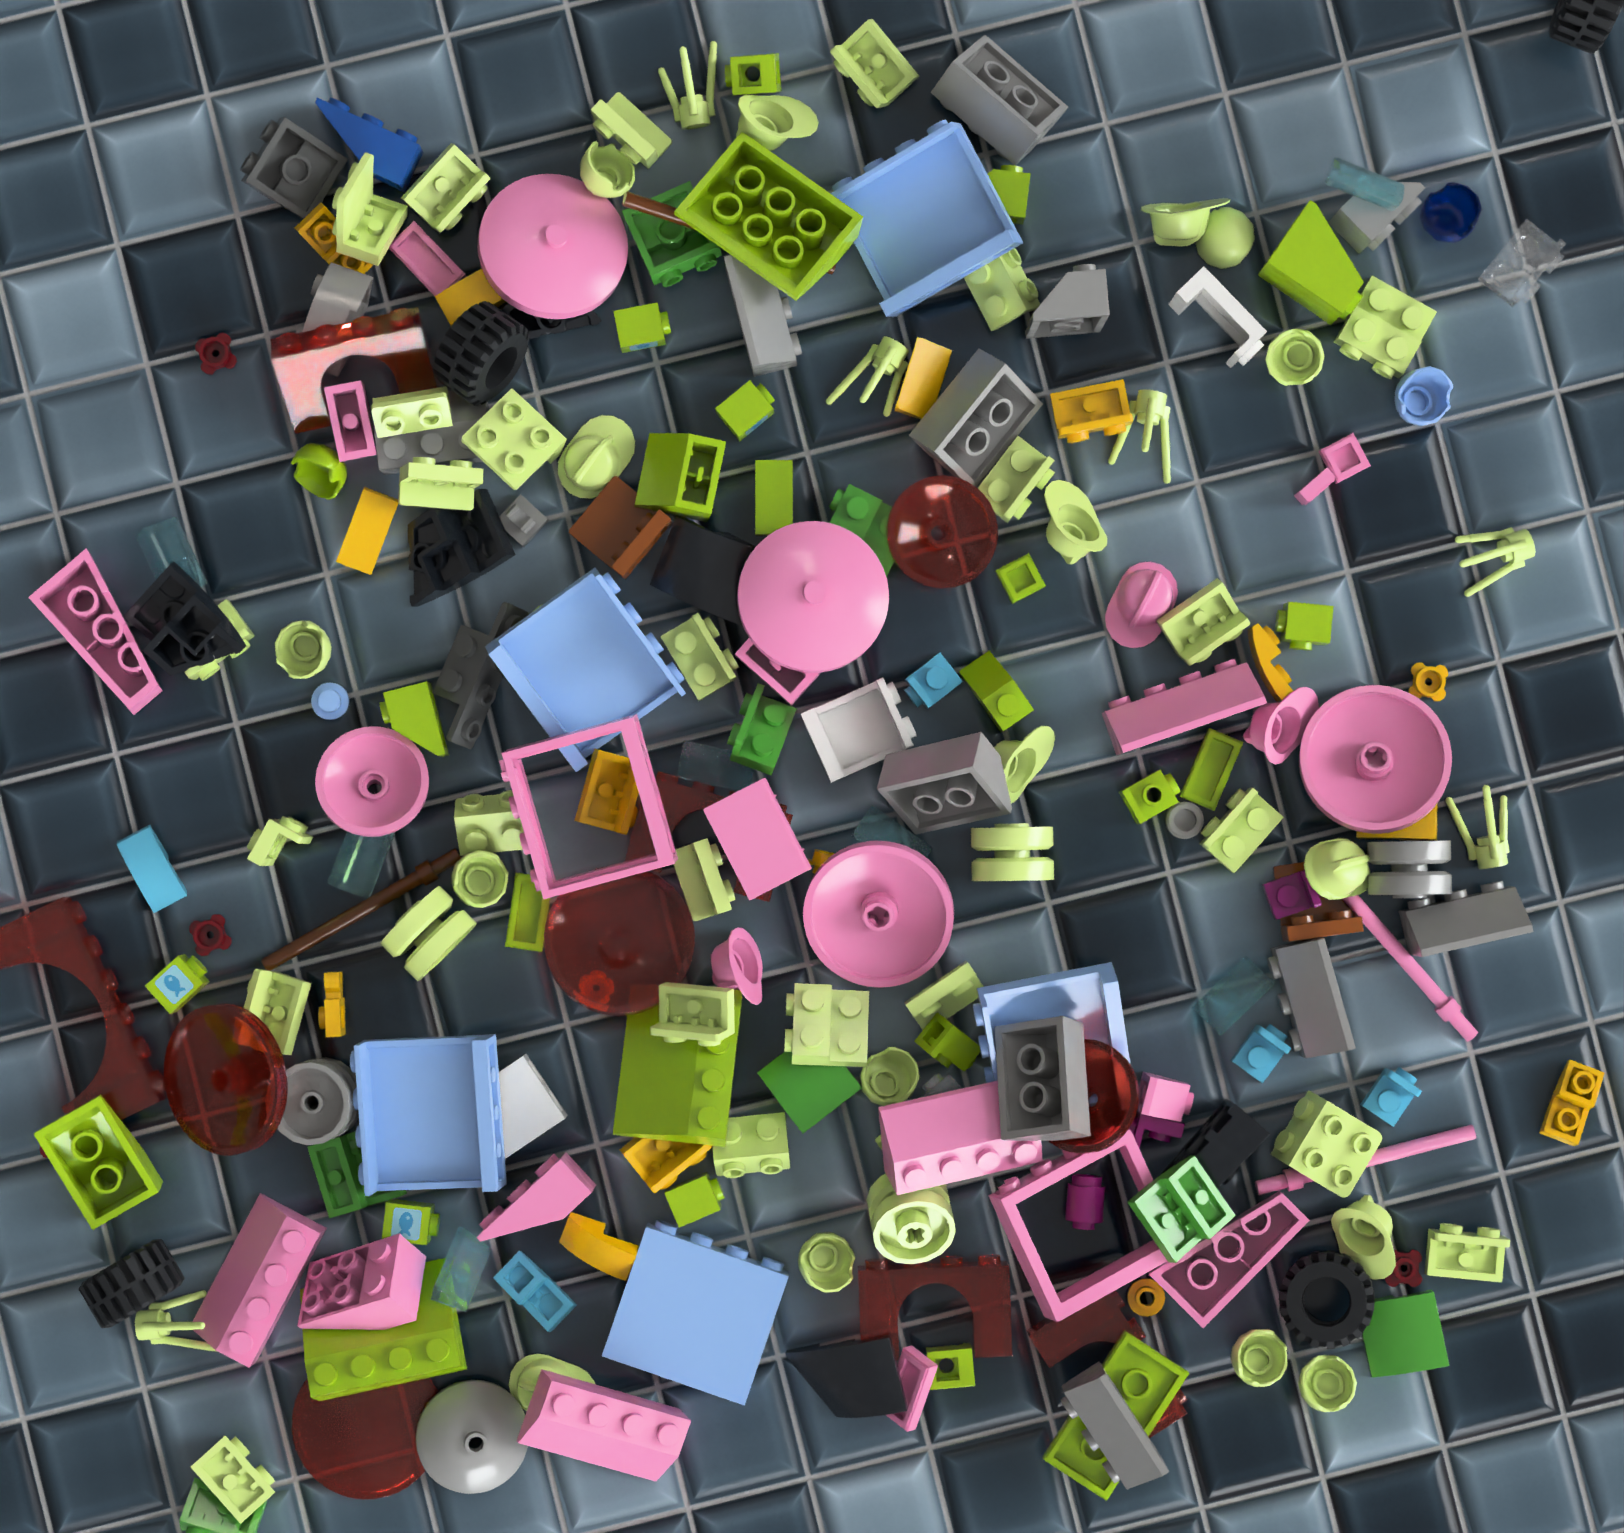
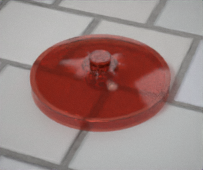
M649 871L559 895L550 909L544 931V949L547 964L558 986L568 997L584 1008L612 1016L634 1015L658 1006L659 985L665 982L682 984L691 966L695 947L694 925L683 898L663 878Z
M219 1003L195 1009L186 1015L176 1026L166 1049L164 1082L169 1105L182 1130L201 1148L218 1155H238L262 1146L277 1130L285 1112L288 1094L285 1062L279 1045L269 1028L249 1010L228 1003Z
M430 1378L317 1401L310 1397L308 1379H306L297 1395L292 1413L293 1441L300 1460L319 1483L342 1496L355 1499H378L404 1490L426 1471L420 1461L416 1448V1429L425 1406L438 1393Z

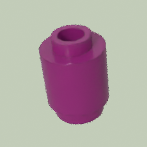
M1072 1174V1183H1068L1065 1215V1220L1073 1221L1072 1228L1094 1230L1095 1223H1103L1105 1186L1102 1185V1176Z

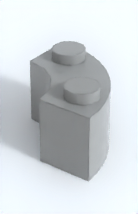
M332 262L324 276L321 274L316 276L311 290V295L315 297L305 325L300 324L293 340V345L298 346L296 362L335 376L340 374L351 355L358 327L369 304L373 282L372 276Z

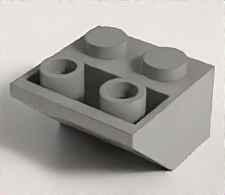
M1366 182L1337 211L1328 224L1358 254L1367 246L1374 251L1394 231L1395 227L1391 223L1395 221L1400 225L1422 203L1417 196L1425 187L1420 182Z

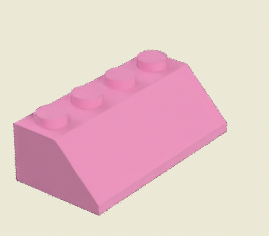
M1232 659L1215 665L1216 673L1202 678L1200 671L1178 678L1180 686L1167 690L1165 683L1143 690L1145 698L1131 702L1129 695L1108 702L1110 710L1103 712L1102 716L1116 755L1266 704L1265 696L1248 663L1237 665L1236 660Z
M998 1080L878 1107L884 1171L897 1195L1043 1162L1041 1141L1001 1140Z
M260 1193L192 1321L204 1322L205 1328L193 1331L216 1351L250 1368L258 1360L327 1228Z
M541 1369L517 1442L657 1481L679 1457L691 1420L679 1408Z

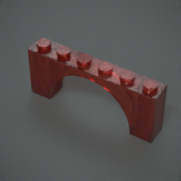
M62 897L0 927V970L22 963L48 964L73 974L91 990L101 1007L106 1023L105 1054L92 1082L79 1096L62 1106L64 1114H67L101 1094L120 1120H123L167 1099L163 1092L167 1090V1086L159 1070L153 1071L149 1063L148 1057L151 1056V1052L145 1039L142 1036L137 1037L131 1025L135 1022L130 1007L126 1002L121 1003L115 991L119 988L115 975L111 969L105 970L99 958L103 952L97 938L93 934L88 935L83 924L87 919L82 906L78 901L73 902L71 897Z

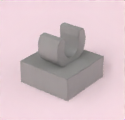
M521 494L499 516L505 531L522 547H525L549 521Z

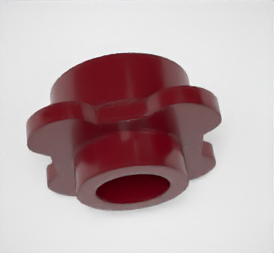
M219 333L217 337L199 339L195 344V350L199 353L202 360L201 370L208 375H212L217 369L224 367L232 369L237 363V357L232 354L230 348L232 340L226 333ZM215 350L219 351L218 357L213 356Z
M214 914L209 920L203 922L196 920L190 924L189 932L193 935L197 954L208 956L212 950L219 948L226 950L231 946L232 939L226 934L224 928L226 921L222 915ZM210 931L214 934L212 939L207 937V933Z
M1394 1249L1396 1266L1392 1274L1385 1278V1282L1391 1287H1396L1398 1284H1409L1411 1287H1417L1422 1282V1276L1419 1274V1263L1422 1261L1421 1253L1414 1249L1408 1253L1398 1252ZM1406 1265V1271L1402 1272L1400 1266Z

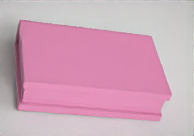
M766 778L703 809L749 901L812 869L803 852L805 849L801 848L776 799L777 795L773 793Z

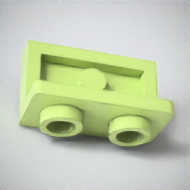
M868 19L842 45H836L830 50V53L835 58L834 65L845 77L852 78L859 87L857 90L859 96L869 106L874 105L876 108L889 106L920 77L873 19Z
M617 92L607 103L600 99L591 109L593 120L595 121L592 124L594 128L606 139L609 140L613 137L622 145L620 151L635 165L640 162L649 169L672 144L671 138L620 92Z
M450 143L406 191L401 199L433 229L441 233L444 229H452L460 221L463 215L461 211L470 201L474 203L484 195L488 188L485 184L490 180V177L481 171L456 145Z
M1015 248L964 277L991 331L998 330L1026 312L1036 310L1040 305L1038 290L1035 284L1026 277L1021 267V257Z
M446 386L372 398L371 412L378 438L453 426L450 399Z
M413 457V462H408L400 467L398 503L403 506L470 511L474 508V489L483 484L484 469L472 468L473 462L452 460L450 461V466L435 465L436 459Z
M1218 578L1156 620L1177 656L1189 666L1206 660L1214 649L1225 642L1236 639L1242 634L1243 629L1250 625L1248 618L1239 611L1223 582Z
M512 790L486 796L470 794L455 800L454 821L460 856L477 850L491 853L523 850L520 842V833L524 832L520 818H514L509 803V797L514 796Z
M282 816L281 819H269L264 829H257L247 845V849L251 850L247 859L259 866H273L288 838L298 844H310L313 837L305 833L308 829L307 825L290 816L288 818Z
M708 838L676 849L678 860L673 866L692 920L696 922L732 910L730 902L735 900V896L729 880L722 881L718 866L723 865L716 843L710 845Z
M255 969L248 983V993L242 1014L237 1022L235 1041L253 1044L283 1055H292L312 983L277 971Z
M671 982L660 984L659 1023L650 1027L651 1035L662 1036L665 1042L670 1043L684 1042L686 1039L698 1040V1045L701 1046L721 1044V1040L735 1033L734 989Z
M785 1112L729 1118L726 1147L713 1146L716 1175L738 1178L745 1173L762 1172L764 1174H777L784 1169H790Z
M1440 1223V1229L1428 1228L1424 1272L1426 1275L1502 1282L1505 1247H1510V1239L1501 1236L1500 1229L1477 1227V1233L1462 1232L1463 1226L1447 1223Z

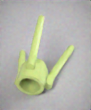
M716 41L710 42L705 101H703V95H695L686 47L682 46L679 49L687 95L680 98L681 105L678 102L665 69L662 67L658 69L662 85L673 109L675 122H681L682 130L707 127L711 125L710 117L715 116Z
M884 336L879 346L876 344L871 346L867 355L826 399V403L831 405L873 361L872 366L876 370L859 400L861 403H865L883 373L891 376L893 371H895L883 411L885 417L890 416L902 376L909 365L904 361L909 350L898 341Z
M1139 390L1137 401L1129 402L1130 414H1132L1133 421L1135 416H1137V422L1145 424L1141 447L1143 452L1149 450L1153 425H1159L1160 420L1163 481L1168 484L1171 481L1168 422L1170 407L1166 406L1167 395L1154 390ZM1131 425L1126 426V432L1118 434L1108 459L1110 465L1115 463Z
M1510 527L1501 531L1462 535L1455 538L1457 543L1501 539L1497 542L1496 549L1461 560L1459 562L1460 567L1475 565L1499 556L1504 563L1509 561L1502 568L1465 590L1464 595L1466 597L1482 590L1512 570L1524 567V560L1535 556L1534 541L1527 529L1514 532L1513 528Z
M1484 785L1482 790L1488 836L1477 838L1478 845L1476 846L1451 797L1445 799L1450 814L1466 845L1469 860L1477 859L1479 869L1494 868L1508 864L1506 853L1510 852L1507 840V797L1505 795L1500 797L1499 834H1496L1489 785Z
M202 1290L164 1302H153L149 1305L148 1310L138 1311L135 1317L137 1339L150 1340L151 1344H169L216 1351L205 1341L167 1336L170 1335L171 1330H197L205 1328L204 1322H171L170 1313L164 1312V1310L204 1298L207 1292Z

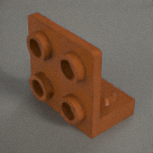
M614 476L569 529V533L626 580L673 522L660 509L653 511L635 507L637 492L619 477Z
M1304 862L1274 866V880L1304 870ZM1319 897L1322 906L1309 908L1280 918L1282 940L1288 942L1364 932L1362 916H1356L1342 899L1329 900Z

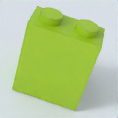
M1310 200L1258 273V276L1332 325L1338 318L1345 320L1356 308L1363 297L1358 290L1364 281L1319 207Z

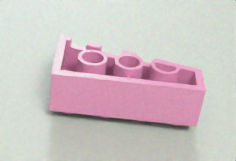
M87 548L28 597L133 715L162 692L155 675Z
M1278 1191L1233 1218L1211 1239H1202L1178 1262L1170 1263L1167 1261L1149 1271L1148 1274L1204 1328L1310 1220L1283 1193Z

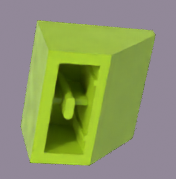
M649 433L634 506L653 511L660 509L667 514L708 522L712 514L726 441L690 433Z

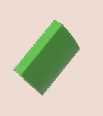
M792 1052L781 1053L757 1072L802 1134L862 1089V1086L847 1066L792 1064Z
M356 1131L338 1136L322 1144L307 1147L329 1218L357 1211L367 1206L407 1194L406 1190L377 1191L371 1196H365L364 1185L360 1184L358 1178L362 1153L361 1148H358L356 1144Z
M1190 1155L1168 1169L1127 1202L1170 1263L1178 1262L1202 1239H1211L1236 1216L1195 1155Z
M1427 1290L1398 1297L1390 1295L1375 1299L1372 1319L1362 1334L1371 1377L1392 1376L1450 1366L1434 1291Z

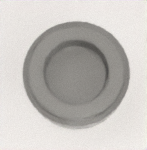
M1178 802L1168 809L1165 816V824L1167 830L1174 837L1189 839L1201 831L1204 817L1197 805L1191 802Z

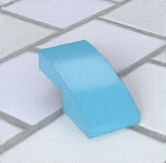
M151 825L117 841L119 851L153 913L187 896L185 886L169 862V855Z
M518 1251L493 1277L517 1304L523 1305L547 1332H552L577 1306L522 1251Z

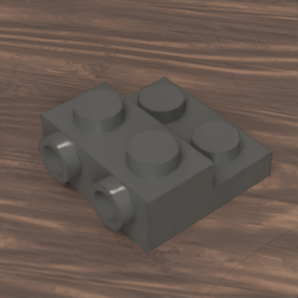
M280 117L277 123L271 119L260 135V139L265 142L258 154L251 151L240 168V171L245 173L241 181L271 201L280 204L299 218L304 219L319 203H322L348 159L286 117Z

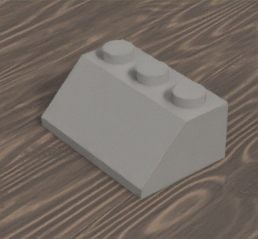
M983 35L952 61L930 92L940 100L943 107L955 113L968 125L972 132L985 139L996 149L1001 157L1009 160L1013 165H1017L1032 151L1069 108L986 35Z
M732 255L724 256L725 269L753 376L756 377L797 366L796 356L801 355L802 351L797 332L790 334L786 320L793 318L787 296L780 298L777 287Z
M1082 264L1074 266L1073 272H1067L1032 314L1025 331L1026 339L1100 332L1110 315L1106 269L1096 270L1095 264Z
M978 348L909 436L931 458L974 491L1043 403L1006 363Z
M448 391L453 426L378 438L374 425L379 470L384 475L400 473V467L408 462H413V457L436 459L435 465L450 466V461L452 460L470 461L473 464L482 463L483 461L463 444L461 439L489 411L488 402L483 405L474 406L455 392Z
M982 732L886 754L877 790L915 835L1011 814L1012 805L1001 756Z
M1503 881L1480 885L1482 892L1467 895L1466 889L1452 891L1451 894H1444L1445 900L1431 903L1430 897L1407 902L1409 909L1399 911L1407 950L1410 955L1419 957L1534 932L1533 926L1516 887H1504Z
M1325 938L1298 940L1270 948L1272 957L1267 958L1268 967L1273 980L1279 978L1283 993L1277 994L1283 1016L1289 1015L1293 1029L1288 1030V1037L1293 1051H1299L1300 1056L1304 1058H1311L1356 1049Z
M1065 1016L995 1026L1001 1140L1059 1141L1091 1136L1083 1023Z
M1100 1361L1061 1386L1066 1395L1060 1399L1072 1419L1079 1416L1085 1424L1086 1429L1081 1431L1093 1451L1100 1448L1107 1458V1461L1102 1465L1114 1484L1121 1480L1125 1488L1130 1489L1162 1477L1169 1472L1161 1455Z

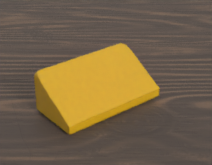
M917 337L896 403V412L919 419L925 416L937 401L952 350Z

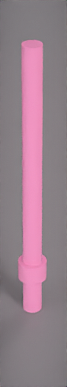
M1359 895L1343 898L1342 900L1356 916H1362L1363 924L1436 1006L1434 1011L1444 1022L1449 1021L1466 1042L1472 1040L1478 1034V1031L1460 1012L1462 1007L1452 996L1447 997Z
M1471 1124L1379 1148L1375 1151L1367 1167L1476 1139L1474 1127ZM1293 1168L1283 1170V1174L1255 1181L1258 1195H1263L1286 1188L1289 1192L1304 1188L1305 1183L1313 1182V1180Z

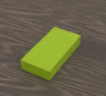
M755 460V535L768 536L784 526L793 524V460Z
M1208 728L1179 797L1215 811L1244 742Z
M518 872L515 874L505 947L543 952L551 897L543 899L541 890L536 891L530 874Z

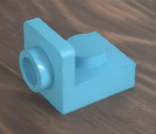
M940 652L905 679L908 687L904 691L917 708L923 704L928 710L960 685L963 680Z
M1256 1024L1230 1061L1263 1083L1284 1053L1288 1054L1292 1048L1284 1043L1288 1036L1276 1027L1269 1024L1265 1029Z
M1398 1067L1395 1072L1384 1068L1360 1105L1394 1127L1413 1097H1419L1422 1091L1414 1086L1418 1079L1402 1068Z

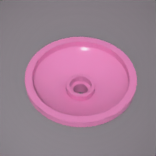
M369 726L354 729L343 734L326 749L316 770L315 787L323 811L334 824L355 835L376 837L400 830L417 816L428 795L429 772L424 756L410 739L389 728ZM370 785H381V790L378 793L372 794L368 792Z

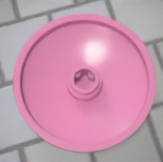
M532 175L508 185L488 205L479 228L478 257L489 284L507 303L520 311L536 317L566 319L594 310L614 292L622 278L627 263V234L623 221L615 207L607 198L594 195L587 190L583 181L565 175Z
M820 521L793 523L774 531L764 538L754 548L745 562L737 590V606L741 623L756 648L770 660L783 667L808 673L835 670L848 665L860 657L872 645L880 633L886 619L889 603V589L884 569L869 545L856 534L841 526Z
M1366 685L1351 688L1326 701L1314 713L1307 724L1299 752V768L1302 782L1317 808L1328 818L1343 827L1371 834L1402 830L1424 818L1441 799L1448 784L1452 767V750L1449 737L1444 725L1434 711L1416 696L1398 688L1382 685Z
M866 841L839 850L819 867L806 893L803 921L810 946L820 961L832 972L845 980L862 986L877 988L893 987L919 978L939 961L952 935L954 903L944 876L924 855L910 847L895 842Z

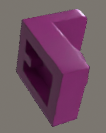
M1305 869L1262 884L1274 920L1309 908L1322 906L1319 898L1322 896L1309 884Z
M1137 1111L1136 1117L1129 1116L1126 1128L1131 1130L1140 1148L1144 1129L1149 1130L1148 1137L1170 1142L1171 1136L1181 1139L1185 1124L1182 1121L1178 1122L1148 1116Z

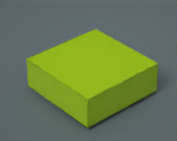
M1029 553L995 571L1012 604L1046 587Z

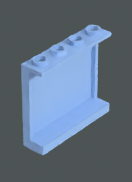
M947 120L939 121L926 130L928 133L926 137L917 142L915 139H910L894 149L896 155L886 161L883 158L876 159L863 167L865 173L854 180L851 176L844 178L832 186L834 192L830 194L863 216L859 236L854 241V244L884 299L879 304L886 317H897L1023 244L961 123H948Z
M596 568L590 570L485 646L489 656L550 738L635 714L638 715V719H641L678 692L681 697L686 694L680 685L685 680L683 675L673 662L665 665L658 655L664 650L652 632L644 635L637 624L642 619L631 603L628 602L624 606L615 595L621 589L611 575L607 572L601 576ZM621 731L558 749L575 772L588 764L586 757L592 754L594 749H599L620 734Z
M1112 962L977 988L979 1003L972 1004L976 1026L984 1027L985 1035L978 1036L982 1058L989 1057L990 1066L983 1067L986 1083L998 1080L995 1026L1065 1016L1083 1023L1088 1103L1092 1104L1118 1098L1122 1111L1137 1108L1119 984Z
M496 1034L363 1040L354 1045V1050L350 1054V1068L353 1073H356L357 1088L353 1091V1106L359 1112V1125L356 1128L355 1138L357 1147L361 1148L362 1153L358 1178L360 1184L364 1185L365 1196H371L377 1191L482 1188V1192H496L507 1184Z
M656 1220L655 1225L647 1223L602 1357L745 1406L789 1277V1271L783 1270L784 1263L772 1258L763 1257L761 1262L747 1257L749 1252L740 1247L728 1244L725 1250L712 1245L713 1239L708 1236L692 1232L691 1237L676 1233L678 1227L661 1220Z

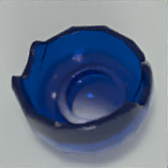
M1449 182L1439 191L1431 192L1421 208L1420 220L1423 229L1436 241L1455 243L1463 240L1472 233L1482 211L1479 196L1470 187L1455 182Z

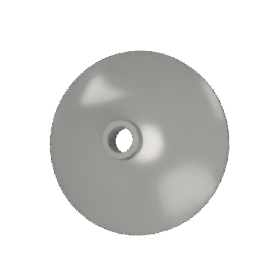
M466 1380L447 1386L428 1402L417 1424L416 1448L424 1469L438 1484L459 1493H482L500 1486L517 1471L526 1455L528 1446L517 1442L525 1413L511 1393L492 1382ZM480 1437L482 1439L481 1445L478 1448L469 1447L468 1444L471 1438Z

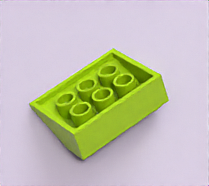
M741 132L674 211L675 216L795 301L840 260L858 238L863 220L862 215L744 132Z
M631 986L613 1135L726 1147L742 1007V992L740 990H734L735 1033L721 1040L719 1045L701 1046L698 1045V1040L686 1039L684 1042L670 1043L665 1042L662 1036L651 1035L650 1027L659 1023V986Z
M447 1258L425 1262L416 1321L386 1330L302 1329L304 1360L310 1397L317 1401L467 1370ZM303 1288V1289H300V1301H301V1304H302V1298H303L304 1288Z

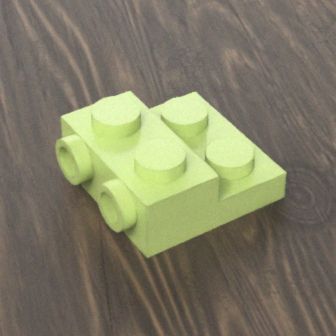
M1371 276L1361 292V295H1363L1362 299L1353 312L1348 315L1334 343L1341 346L1339 351L1345 356L1356 361L1362 358L1373 364L1372 370L1388 379H1392L1393 376L1399 379L1404 375L1422 343L1421 340L1437 311L1380 279Z
M795 983L794 993H787L786 1016H793V1029H785L784 1052H792V1064L867 1067L869 991L832 990V985Z

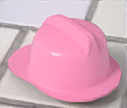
M1154 562L1138 563L1130 567L1122 576L1105 614L1106 629L1111 638L1120 645L1129 648L1144 647L1153 642L1162 630L1156 620L1174 608L1178 595L1177 582L1172 573L1163 565Z
M1300 687L1291 692L1281 702L1260 705L1252 716L1250 726L1243 734L1244 740L1252 744L1256 749L1264 752L1269 762L1275 765L1282 763L1301 744L1307 724L1319 709L1318 697L1312 689Z
M737 927L730 932L726 941L716 946L712 951V981L717 987L740 990L748 1001L758 1005L762 1002L761 979L763 964L761 954L752 936L745 929Z

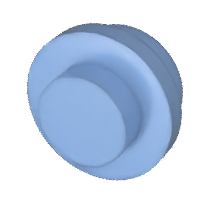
M331 682L321 684L312 694V708L323 719H338L346 713L349 707L348 693L339 684Z

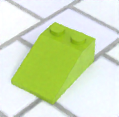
M101 1094L33 1133L92 1230L160 1191L163 1183L160 1175L144 1149Z

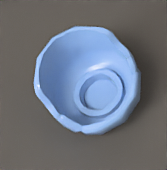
M1431 366L1414 369L1400 379L1395 390V407L1400 417L1407 423L1416 426L1437 423L1451 407L1449 399L1450 392L1453 389L1452 381L1443 370Z

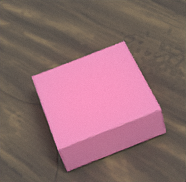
M1354 433L1318 451L1326 467L1336 476L1334 478L1335 484L1371 466Z
M1327 467L1297 492L1294 497L1301 505H1307L1333 483L1336 476Z

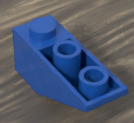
M330 97L329 101L326 102L317 98L315 104L358 161H360L365 152L374 156L373 178L405 192L424 153L420 145L416 143L418 138L401 129H397L396 133L382 128L384 122L369 114L364 113L362 118L349 112L350 107L337 99Z

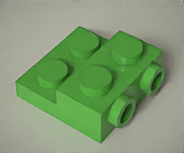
M688 181L650 199L678 208L693 190V186ZM630 208L622 211L654 285L662 283L664 287L672 286L683 279L682 273L695 267L698 272L706 271L717 264L716 258L722 256L718 245L694 229Z
M851 484L848 485L846 491L839 488L829 506V509L835 511L829 523L853 532L867 543L878 557L887 577L915 522V518L883 503V500Z

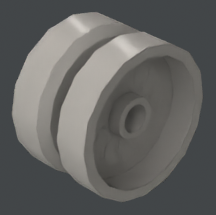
M1451 840L1367 842V855L1370 857L1368 862L1373 865H1391V871L1372 872L1367 876L1368 895H1392V898H1428V894L1452 893V874L1447 871H1428L1427 864H1441L1451 860Z
M327 1057L310 1059L295 1064L282 1072L273 1084L269 1098L271 1118L279 1132L292 1142L315 1145L325 1143L350 1130L359 1119V1112L353 1106V1091L357 1088L356 1074L343 1062Z

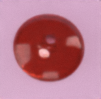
M932 476L913 483L898 496L888 516L886 538L893 560L906 576L927 587L939 589L952 588L970 582L981 574L990 563L997 546L998 525L990 502L974 485L953 476ZM934 527L942 530L943 536L939 541L934 540L931 536V531Z
M1084 1039L1088 1103L1089 1098L1093 1094H1096L1098 1097V1101L1094 1106L1091 1107L1089 1105L1091 1136L1049 1141L1054 1146L1071 1153L1090 1154L1112 1146L1128 1131L1138 1109L1139 1085L1134 1069L1126 1057L1117 1049L1097 1040Z

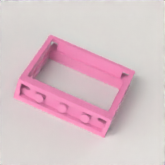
M637 714L507 749L501 753L503 760L499 761L502 770L501 776L505 783L510 782L514 795L509 797L510 808L514 818H520L524 830L523 833H520L521 846L525 855L531 854L535 868L530 870L531 880L535 884L536 891L541 890L543 899L675 864L678 860ZM621 731L656 853L556 880L521 758Z
M1115 1125L1106 1129H1099L1094 1133L1095 1138L1084 1144L1083 1142H1076L1062 1150V1156L1053 1161L1045 1159L1043 1162L1034 1164L1030 1167L1031 1173L1020 1179L1018 1177H1011L1004 1180L1005 1184L999 1186L998 1191L988 1195L1044 1317L1059 1322L1167 1262L1165 1256L1154 1240L1056 1293L1015 1205L1118 1148L1138 1192L1153 1181V1178L1130 1129L1115 1127Z

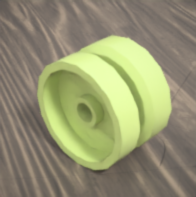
M1029 823L994 824V828H971V847L976 851H994L995 858H976L971 862L972 881L1054 880V861L1049 857H1030V850H1048L1053 846V827H1029Z
M441 886L436 887L422 900L417 901L410 907L380 943L393 957L403 955L414 945L417 947L407 958L404 966L417 981L421 980L435 968L477 924L465 910L454 912L444 922L440 920L453 903V898Z
M885 1173L870 1187L866 1200L875 1247L884 1257L896 1263H922L941 1255L952 1244L956 1229L946 1184L897 1195Z

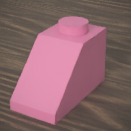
M359 380L324 387L339 462L377 455L372 419L363 382Z
M1143 1072L1136 1096L1137 1108L1135 1109L1144 1115L1181 1122L1183 1114L1189 1115L1191 1111L1194 1093L1189 1092L1190 1085L1185 1082Z

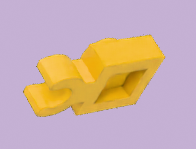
M343 972L324 973L326 999L324 1000V1007H319L318 1012L320 1029H325L326 1037H341L346 1035Z

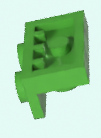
M758 683L754 694L746 693L739 711V714L745 716L742 725L734 723L727 744L733 746V750L729 760L772 776L797 708L762 696L765 685Z
M194 1478L179 1519L180 1529L186 1531L185 1533H257L267 1500L240 1524L201 1479Z

